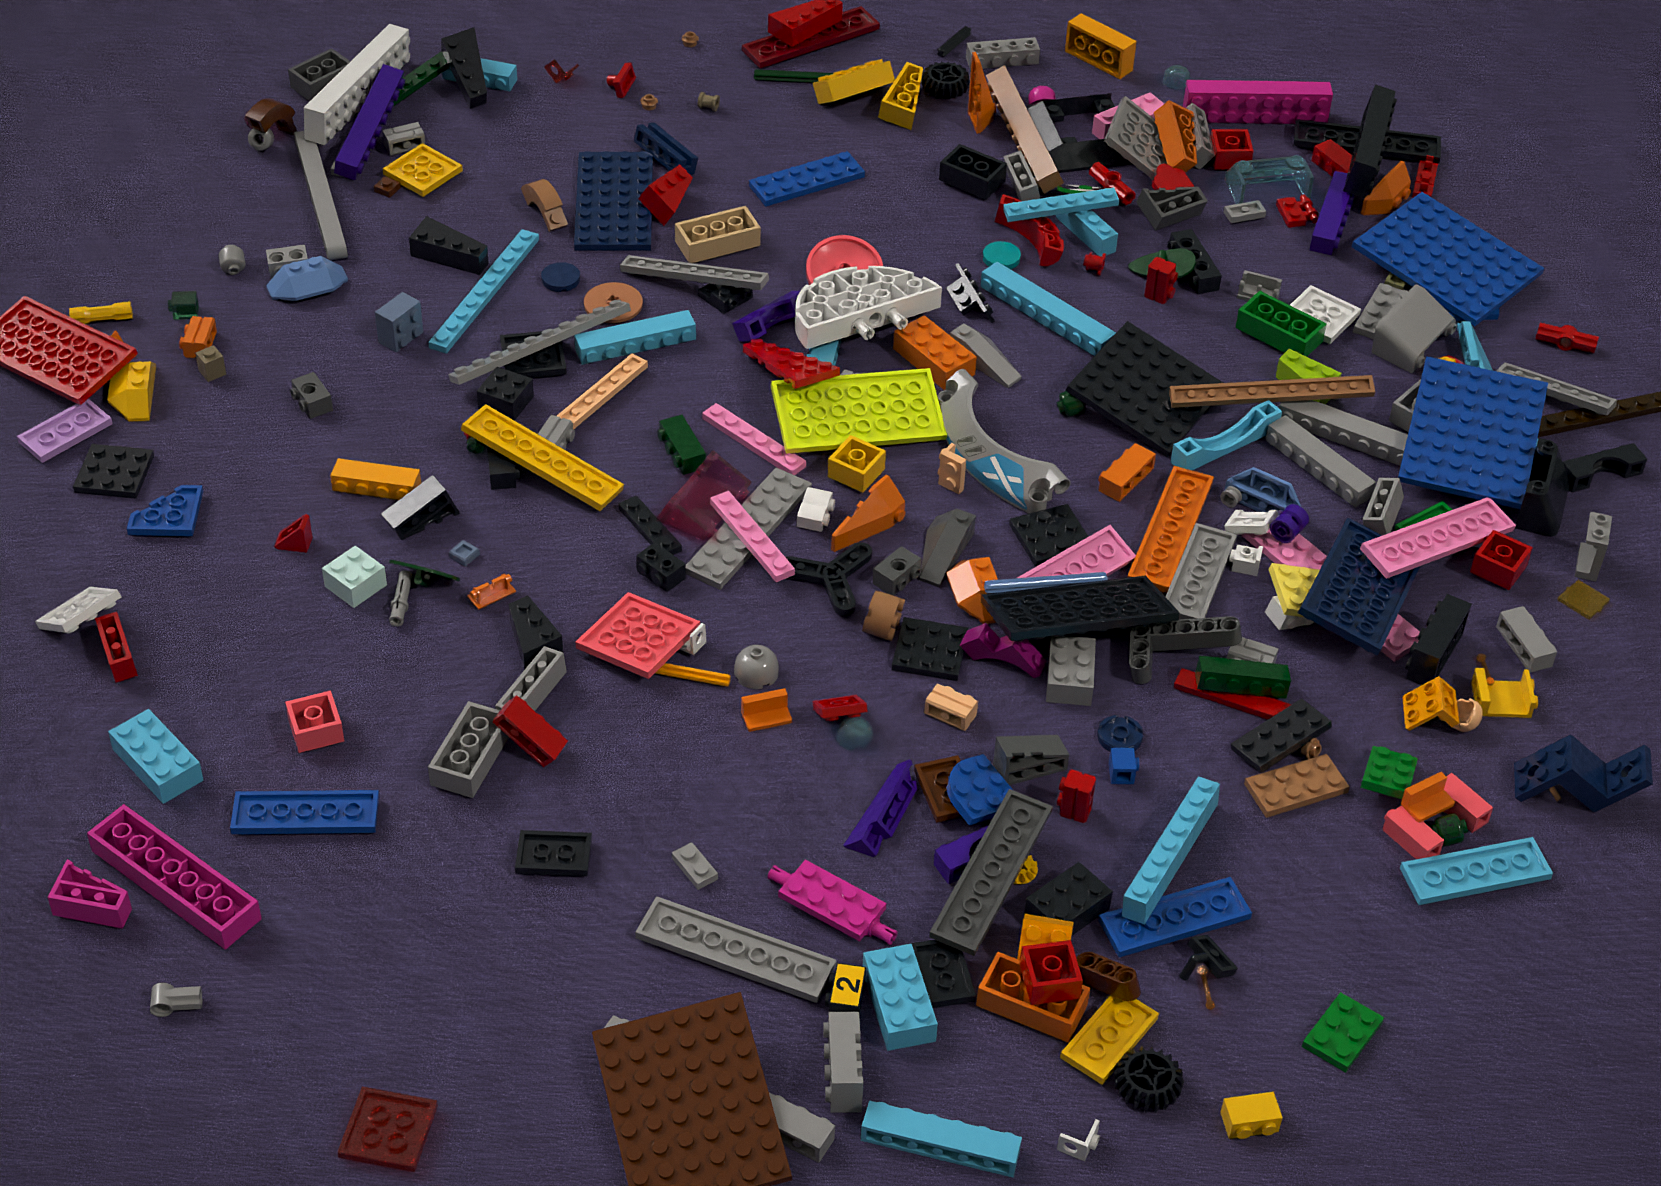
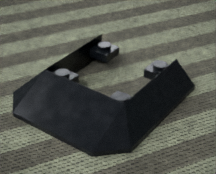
M1112 93L1045 100L1025 105L1059 173L1089 170L1096 162H1100L1106 168L1132 165L1129 160L1123 158L1114 148L1108 146L1104 139L1077 142L1075 137L1060 138L1053 123L1064 121V116L1094 112L1099 114L1115 107L1111 100Z

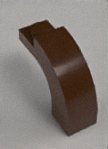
M271 98L260 100L245 115L250 127L266 133L274 122L278 130L294 135V132L297 131L292 119L295 115L294 109Z

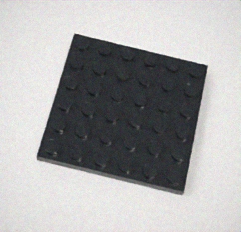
M1127 321L1070 382L1066 392L1168 457L1172 453L1173 444L1183 440L1211 407L1172 408L1169 393L1170 386L1218 384L1223 382Z

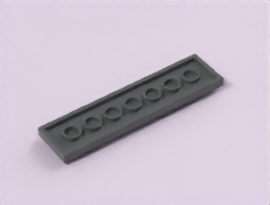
M1011 789L1008 790L930 931V938L975 956L1050 817L1053 806Z

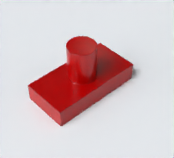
M625 63L618 75H608L607 84L608 86H614L617 98H624L636 79L632 63Z

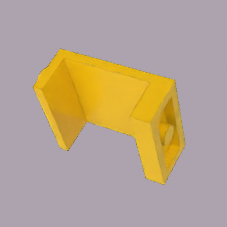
M1475 668L1471 687L1474 701H1477L1483 709L1482 716L1532 717L1534 709L1538 707V697L1534 695V679H1531L1529 669H1524L1521 681L1486 680L1484 668Z

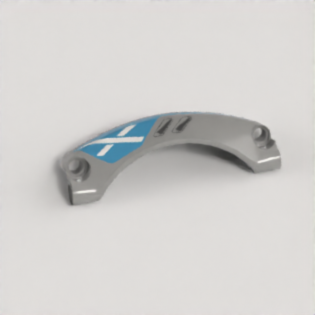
M965 369L956 371L946 381V390L938 394L948 445L951 443L956 445L955 454L966 459V471L992 493L1027 513L1045 510L1047 501L1052 500V492L1054 491L1056 494L1064 493L1070 487V480L1056 465L1021 456L991 439L980 427L973 413L972 399L979 386L978 383Z

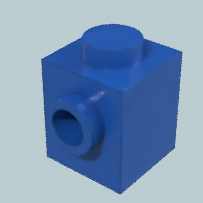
M1111 748L1109 757L1111 784H1134L1136 771H1139V757H1135L1134 748Z

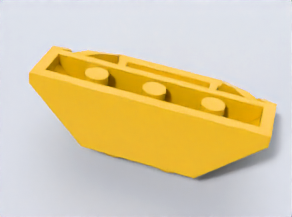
M151 361L130 362L110 379L108 403L122 414L128 422L150 421L156 363Z

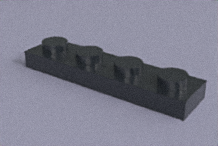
M637 495L618 503L622 514L650 545L655 542L673 555L682 551L681 543Z

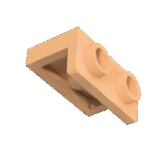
M951 443L947 448H943L939 454L938 484L960 494L964 490L966 459L955 454L956 445Z

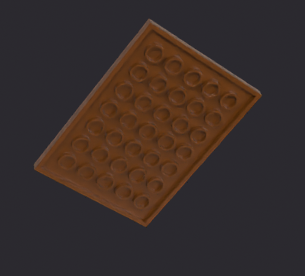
M741 992L592 1031L628 1186H773L793 1180Z

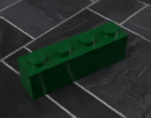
M1199 656L1195 671L1198 690L1286 699L1291 683L1288 665Z

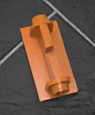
M501 574V576L491 580L492 584L487 582L474 587L467 597L479 610L515 593V588L510 584L512 578L509 574Z

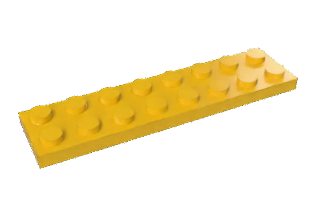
M486 404L461 426V431L599 511L623 491V483Z

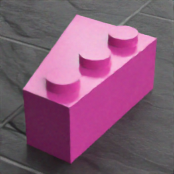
M68 859L48 895L53 916L123 929L132 911L126 890L105 879L100 880L87 869L82 870L74 866L73 862Z

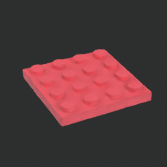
M628 592L575 642L576 649L649 679L690 639V634L700 625V621Z

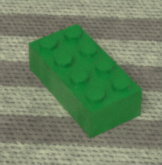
M1259 291L1238 310L1235 328L1278 350L1286 352L1288 349H1291L1307 357L1323 342L1327 323Z

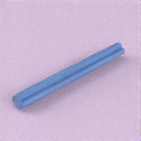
M1105 572L987 580L985 581L984 589L989 594L1108 580Z

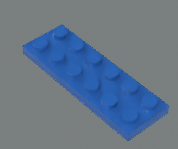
M846 151L749 180V187L764 206L767 207L864 178L865 171L851 154Z
M379 790L236 791L230 831L231 834L376 833Z
M1228 877L1162 896L1145 925L1122 917L1123 908L1100 914L1098 921L1118 958L1249 920L1251 919L1252 912L1232 878Z

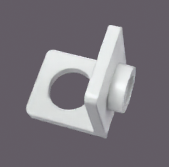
M701 623L690 634V639L680 650L694 655L706 643L705 624Z
M1095 1120L1085 1142L1061 1133L1058 1139L1057 1150L1085 1161L1090 1149L1095 1150L1099 1142L1100 1135H1097L1100 1121ZM1064 1143L1073 1144L1077 1150L1068 1148Z

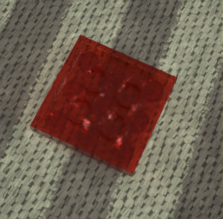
M362 1086L337 1151L338 1158L415 1172L438 1107L437 1100Z

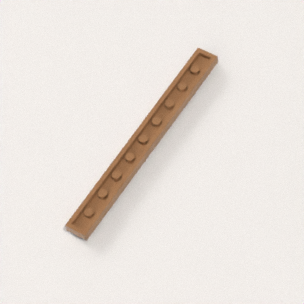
M1372 375L1170 386L1169 393L1171 406L1175 408L1263 403L1268 400L1271 402L1374 397L1375 387Z

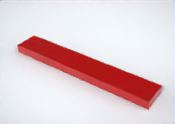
M1181 668L1174 683L1175 689L1265 719H1270L1292 705L1271 697L1198 690L1195 672Z

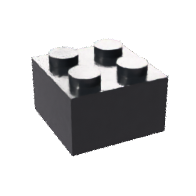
M496 367L477 390L478 409L486 404L505 416H509L514 421L534 397L532 378L500 367Z

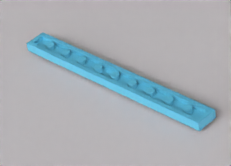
M521 229L428 342L430 349L448 353L539 241V234Z

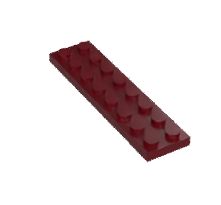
M860 6L842 12V21L793 47L771 35L743 44L742 51L759 68H764L820 48L871 33L880 29V23Z

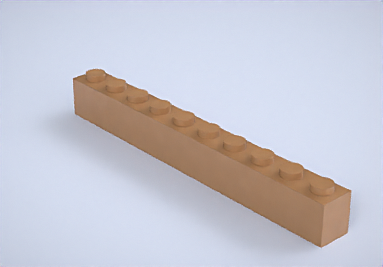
M1005 65L987 74L989 91L995 103H997L1000 113H1003L1001 116L1005 124H1007L1006 126L1010 134H1013L1011 136L1017 145V149L1024 155L1038 188L1041 187L1043 193H1046L1058 185H1062L1064 182Z

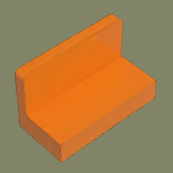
M785 688L741 697V713L749 732L792 723V717L787 707L788 694Z
M1441 771L1406 788L1401 805L1420 823L1453 807L1455 801L1444 790L1447 777Z

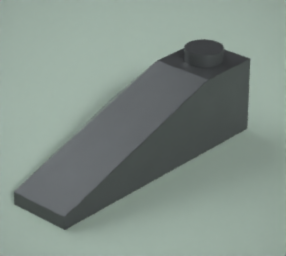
M956 508L935 517L927 529L920 581L936 587L941 586L947 572L954 566L974 535L976 515Z

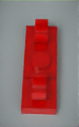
M1427 155L1425 161H1419L1412 198L1421 192L1432 197L1438 163H1433L1434 156Z

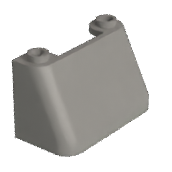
M1416 284L1379 321L1375 329L1371 353L1413 373L1417 368L1422 367L1425 362V350L1441 334L1448 336L1455 332L1457 328L1456 319L1425 288Z

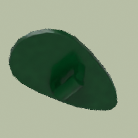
M1187 249L1159 250L1158 252L1135 259L1129 263L1128 268L1135 274L1147 277L1149 264L1155 257L1165 259V261L1176 263L1175 272L1178 273V279L1188 275L1194 269L1196 257Z
M396 560L389 561L391 564L415 570L414 582L423 587L429 585L432 575L460 581L459 577Z

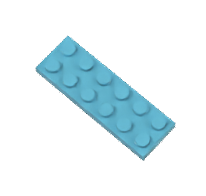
M1533 837L1401 862L1400 870L1418 905L1550 880L1553 875Z

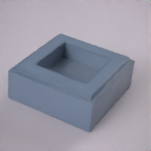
M464 540L449 551V558L465 567L480 555L478 548Z

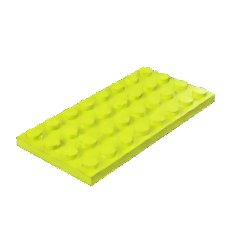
M930 368L839 375L797 389L792 387V383L787 384L784 380L771 381V390L786 454L838 449L850 435L874 446L946 440L947 438Z

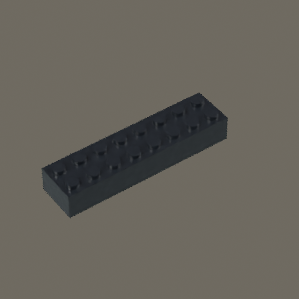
M1375 84L1363 113L1343 189L1344 192L1365 198L1367 191L1371 192L1374 178L1377 177L1380 170L1382 155L1385 150L1387 135L1397 99L1394 98L1396 91Z

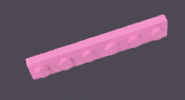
M715 403L702 412L703 420L775 467L793 475H796L806 467V460L795 453L786 454L784 446L719 404Z
M729 490L710 498L712 507L775 582L795 575V568Z

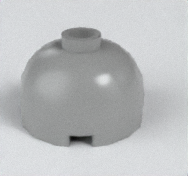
M750 645L742 649L737 655L734 675L742 686L749 689H763V685L769 684L770 686L777 680L779 673L778 660L773 651L768 647Z

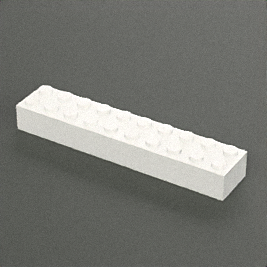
M389 24L304 107L305 140L325 145L360 111L383 64L401 70L409 62V29Z

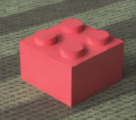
M331 690L285 702L289 724L299 753L344 742L342 723Z

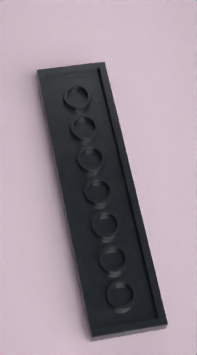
M1296 119L1293 146L1314 148L1315 145L1332 139L1347 152L1353 153L1360 126ZM1389 130L1383 157L1409 161H1425L1426 156L1429 155L1434 156L1433 163H1440L1441 136Z

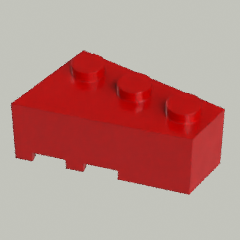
M678 165L648 185L638 199L665 226L677 210L693 177L686 169Z

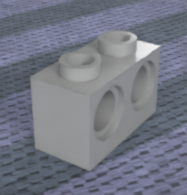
M305 245L266 250L271 279L283 265L308 259Z

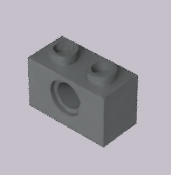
M314 372L291 380V396L299 402L301 411L306 412L310 419L333 411L331 395Z
M899 547L873 568V584L886 593L895 595L898 591H902L909 582L919 577L921 573V558L906 548Z

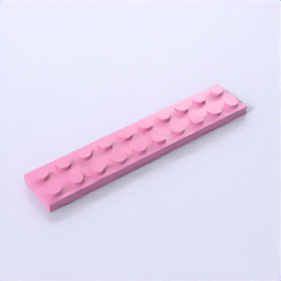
M1270 528L1266 534L1255 535L1254 533L1242 534V537L1257 549L1259 546H1263L1262 553L1276 564L1320 570L1327 557L1301 534H1298L1291 543L1287 544L1276 540L1271 534ZM1398 614L1381 651L1392 661H1397L1410 652L1414 641H1419L1420 631Z

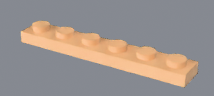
M630 354L557 416L561 419L571 420L574 430L648 368V361Z

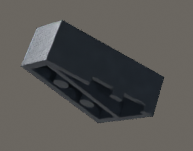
M528 595L509 604L510 624L518 645L524 670L544 646L563 652L562 635Z

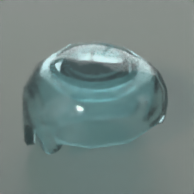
M1172 65L1166 68L1164 72V85L1173 89L1186 88V81L1190 80L1188 69L1181 65Z
M848 717L844 719L836 733L838 743L851 751L857 746L865 748L873 738L872 726L862 717Z

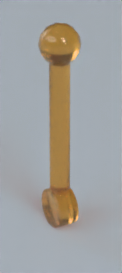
M1479 653L1477 660L1481 662L1485 670L1487 685L1491 686L1495 683V680L1491 677L1486 665V655Z
M1200 965L1197 968V973L1201 976L1207 1000L1205 1006L1207 1009L1212 1010L1215 1007V1003L1211 999L1206 978L1208 969L1204 965Z

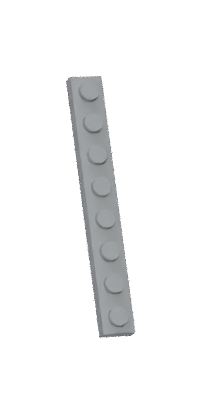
M628 255L620 264L621 272L712 283L719 286L727 285L734 286L735 288H750L752 290H762L769 281L768 273L631 255Z

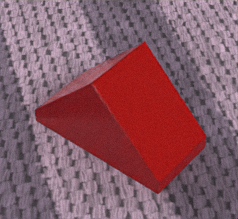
M304 514L280 531L274 547L279 550L307 553L313 538L309 515Z

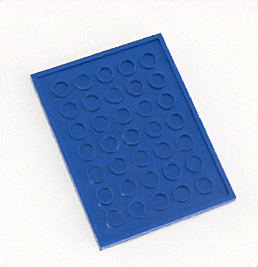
M1423 192L1405 203L1352 243V248L1409 285L1414 286L1417 284L1425 288L1442 306L1465 321L1471 322L1473 326L1483 321L1542 275L1544 267Z
M1426 356L1398 475L1400 482L1477 500L1490 498L1496 504L1520 509L1530 479L1548 382Z

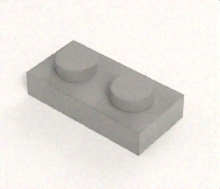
M1259 200L1224 206V214L1230 223L1255 220L1266 216V210Z
M692 842L672 852V859L697 890L718 880L716 870Z

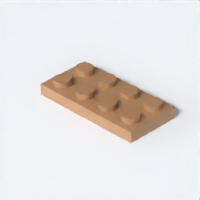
M1327 754L1245 778L1244 783L1266 818L1346 794L1349 791V785Z

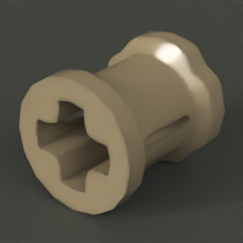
M701 92L698 97L697 106L698 108H711L712 111L716 112L719 107L720 96L706 95L705 92Z

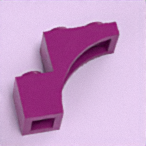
M987 623L967 630L960 644L973 661L983 658L1007 661L1026 671L1032 678L1039 677L1046 664V659L1028 639L1016 642L1011 641L1007 635L999 638Z

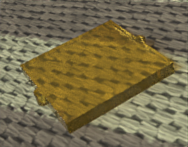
M1579 579L1570 587H1566L1565 592L1557 599L1589 620L1597 612H1601L1602 608L1610 601L1608 597Z

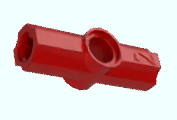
M1100 162L1094 163L1089 169V175L1099 182L1104 189L1114 188L1119 201L1125 205L1131 204L1133 199H1135L1136 193L1121 181L1120 173L1108 170Z
M1540 322L1535 339L1557 344V347L1563 351L1578 349L1594 353L1599 337L1578 332L1571 325L1557 327Z

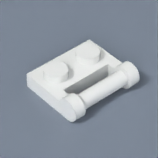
M1235 510L1224 525L1225 531L1237 535L1244 533L1266 534L1270 524L1278 516V511L1244 512L1243 510Z

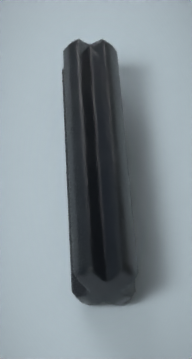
M964 26L937 49V55L945 57L971 35V28Z

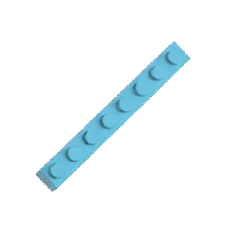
M999 262L982 271L981 287L1094 356L1116 334L1113 330Z
M1198 776L1124 894L1122 917L1145 925L1217 807L1220 783Z

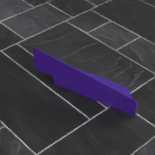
M910 759L895 766L843 846L845 848L875 857L878 854L882 839L892 837L917 790L916 781H911L909 768L913 764Z

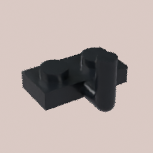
M1208 935L1191 937L1187 945L1194 951V954L1189 958L1179 974L1182 980L1187 981L1200 963H1204L1217 978L1234 976L1238 969L1237 966Z

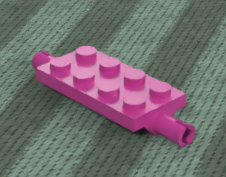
M807 860L792 874L780 869L776 865L773 866V869H770L767 877L782 885L778 891V897L859 942L865 935H874L889 945L893 943L892 941H895L898 931L880 923V917L886 910L887 903Z

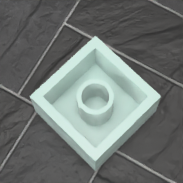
M357 546L352 547L322 568L325 587L353 608L387 585L385 567Z

